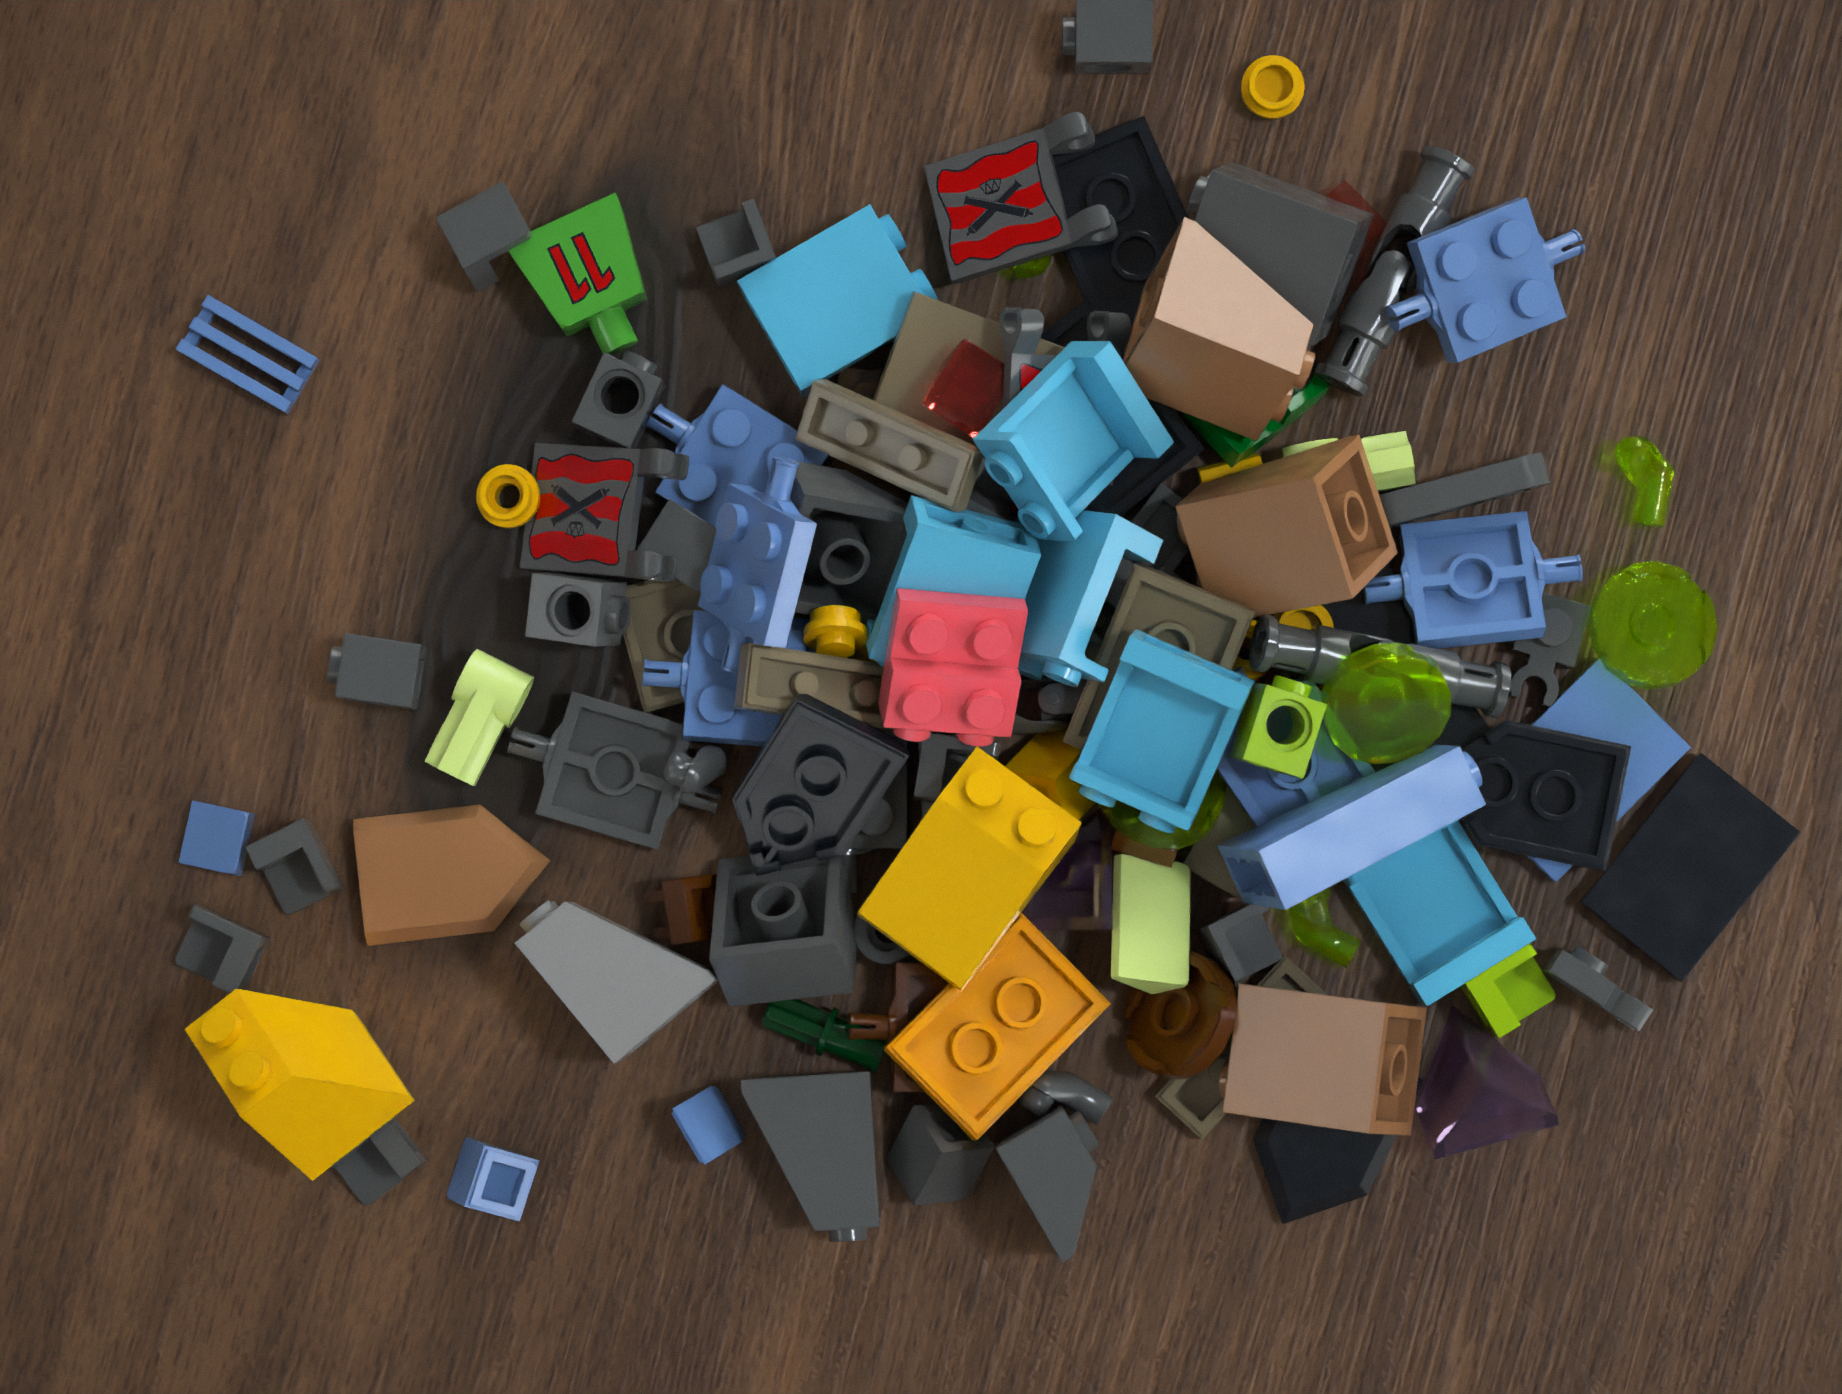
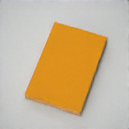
M1021 912L963 990L960 991L948 983L883 1050L973 1141H976L1111 1003Z

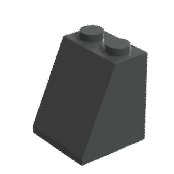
M1234 162L1212 169L1208 177L1200 176L1195 184L1187 208V212L1196 215L1194 221L1314 324L1308 344L1315 345L1331 334L1374 214Z

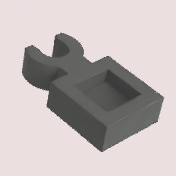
M1543 592L1542 604L1546 622L1544 638L1512 641L1510 651L1526 655L1527 658L1525 665L1511 675V688L1508 697L1518 698L1525 679L1530 677L1536 678L1542 683L1544 688L1540 706L1548 708L1555 702L1559 691L1558 680L1553 673L1555 664L1569 669L1574 668L1592 606Z
M1578 946L1575 947L1571 954L1563 949H1554L1541 969L1543 973L1593 1006L1599 1007L1631 1030H1641L1653 1009L1621 990L1615 983L1604 977L1603 975L1609 968L1607 964Z

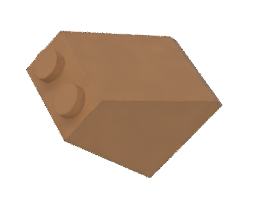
M1184 217L1144 285L1122 361L1146 398L1257 441L1270 420L1277 422L1282 420L1291 401L1294 387L1301 390L1310 375L1315 360V353L1308 351L1307 346L1314 324L1196 221Z
M1360 435L1339 439L1202 483L1175 506L1179 536L1182 542L1189 546L1197 570V587L1256 610L1253 618L1260 617L1263 614L1270 615L1353 599L1398 553Z
M1239 984L1238 996H1236L1235 1023L1231 1033L1230 1059L1223 1064L1219 1077L1220 1096L1224 1098L1223 1113L1367 1134L1411 1136L1427 1008Z

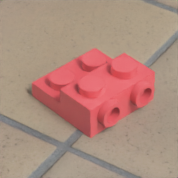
M897 588L878 699L883 727L892 728L893 733L897 737L914 742L929 739L931 731L956 733L959 741L978 747L991 745L994 742L995 736L1011 738L1021 686L1018 665L1028 615L1025 599Z

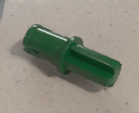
M799 999L768 1002L763 1014L762 1024L765 1027L817 1047L815 1054L822 1056L823 1052L826 1051L869 1068L874 1073H877L885 1055L883 1049L887 1046L886 1040H848L847 1028H871L863 1025L847 1024L848 1019L838 1016L840 1009L833 1007L831 1012H828Z

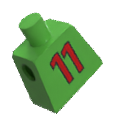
M616 193L531 231V238L509 250L513 260L566 336L573 335L590 327L602 354L605 352L611 356L632 347L638 342L625 310L647 300L625 215Z

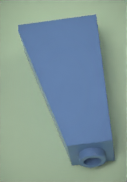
M1434 745L1217 845L1243 903L1287 910L1486 805L1478 788L1482 786V776L1473 758L1467 752H1462L1460 746Z

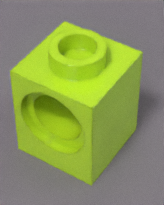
M1275 675L1271 686L1254 683L1245 703L1229 757L1280 774L1304 779L1327 704L1310 699L1309 695L1312 687L1292 679ZM1283 706L1292 717V730L1286 739L1281 742H1275L1267 732V719L1274 709Z

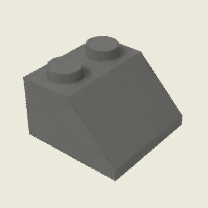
M796 461L800 464L797 467L790 499L799 513L816 522L817 526L795 613L810 615L813 610L822 606L843 605L858 610L861 614V623L866 625L868 619H877L904 545L907 532L903 516L908 503L847 470Z
M845 854L821 861L814 857L782 865V870L756 876L750 856L718 860L709 960L729 1007L854 992L857 944L854 937L855 923Z
M1059 1105L1050 1110L1045 1116L1038 1117L997 1141L994 1145L1063 1263L1072 1258L1075 1253L1097 1168L1090 1153L1099 1148L1100 1145L1079 1111L1067 1116L1065 1110Z

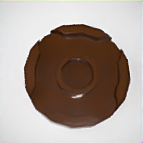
M1189 950V981L1185 987L1156 994L1132 988L1126 1002L1124 1015L1125 1019L1130 1020L1129 1030L1131 1036L1125 1034L1127 1049L1139 1066L1167 1079H1189L1208 1069L1224 1051L1234 1028L1237 1000L1233 981L1223 966L1204 955Z

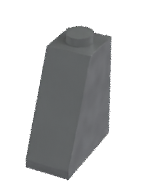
M870 1070L741 1079V1093L815 1231L829 1230V1242L868 1239L867 1228L880 1227Z

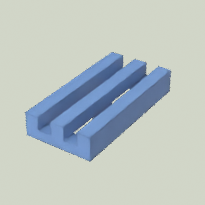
M207 295L201 305L203 307L198 317L193 318L189 325L190 330L185 339H181L176 350L288 415L320 360ZM217 315L300 363L301 366L296 374L212 327L210 324ZM202 338L209 339L287 384L288 388L284 395H279L198 348L197 346Z

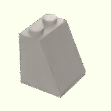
M548 900L519 924L526 934L515 942L516 946L614 1064L626 1059L718 982L717 976L712 969L575 902L565 901L558 906L555 901L550 902Z

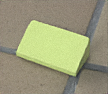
M1119 854L1114 856L1111 979L1150 994L1183 988L1188 984L1190 866L1174 861L1172 867L1169 868L1131 855Z

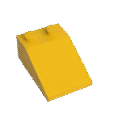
M977 746L933 803L859 909L857 915L955 988L962 991L1073 845L1082 822Z

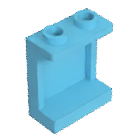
M870 204L737 280L740 292L802 398L809 395L813 380H827L893 342L913 291L938 300L923 271L919 268L910 273L898 251L904 249L907 245L890 215L886 214L878 219Z
M1071 341L973 438V441L986 459L985 468L994 481L1005 488L1019 509L1018 518L1024 528L1041 540L1072 542L1083 532L1075 518L1134 458L1158 459L1174 443L1110 341Z
M911 495L903 516L907 532L904 545L877 619H868L865 625L868 629V640L865 643L869 659L875 660L884 667L897 588L1025 599L1041 557L1036 537L1028 532L1021 523L967 509L954 512L927 499Z
M1083 510L1075 518L1083 532L1073 542L1041 540L1036 537L1041 557L1025 597L1028 615L1018 665L1020 675L1039 681L1045 675L1057 682L1073 687H1078L1080 679L1105 682L1109 670L1087 659L1085 650L1120 561L1123 559L1154 564L1163 539L1117 514Z
M1135 629L1128 638L1119 659L1121 662L1069 779L1081 784L1078 792L1084 797L1108 807H1114L1117 800L1141 810L1138 819L1143 823L1160 831L1173 834L1176 827L1189 830L1193 824L1255 681Z
M1458 820L1343 880L1420 1006L1427 1007L1536 940L1525 919L1516 915Z

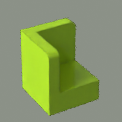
M1531 943L1460 986L1491 1037L1501 1038L1520 1026V1020L1555 999V991L1533 958L1537 953Z

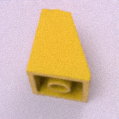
M236 988L185 1028V1031L239 1116L312 1181L415 1101L358 1015L351 1009Z

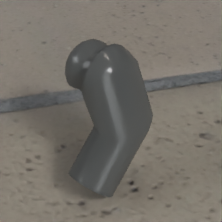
M714 745L701 748L694 758L681 750L672 752L662 776L666 783L681 787V793L694 794L715 779L723 777L728 770L729 762L725 752Z
M1045 1071L1018 1098V1102L1021 1106L1042 1117L1049 1112L1051 1105L1056 1100L1074 1112L1079 1111L1084 1118L1098 1125L1111 1104L1113 1097L1074 1073L1067 1071Z

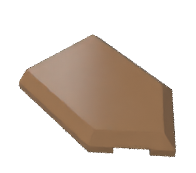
M482 805L353 819L356 862L367 946L496 931L511 912V909L551 860Z

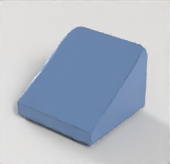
M192 800L178 863L242 876L247 856L245 847L249 845L256 814Z
M710 1086L672 1108L673 1112L671 1114L699 1163L707 1164L741 1143L745 1138L744 1131L721 1091L716 1086Z
M467 1137L463 1142L447 1191V1197L464 1207L520 1222L540 1160Z

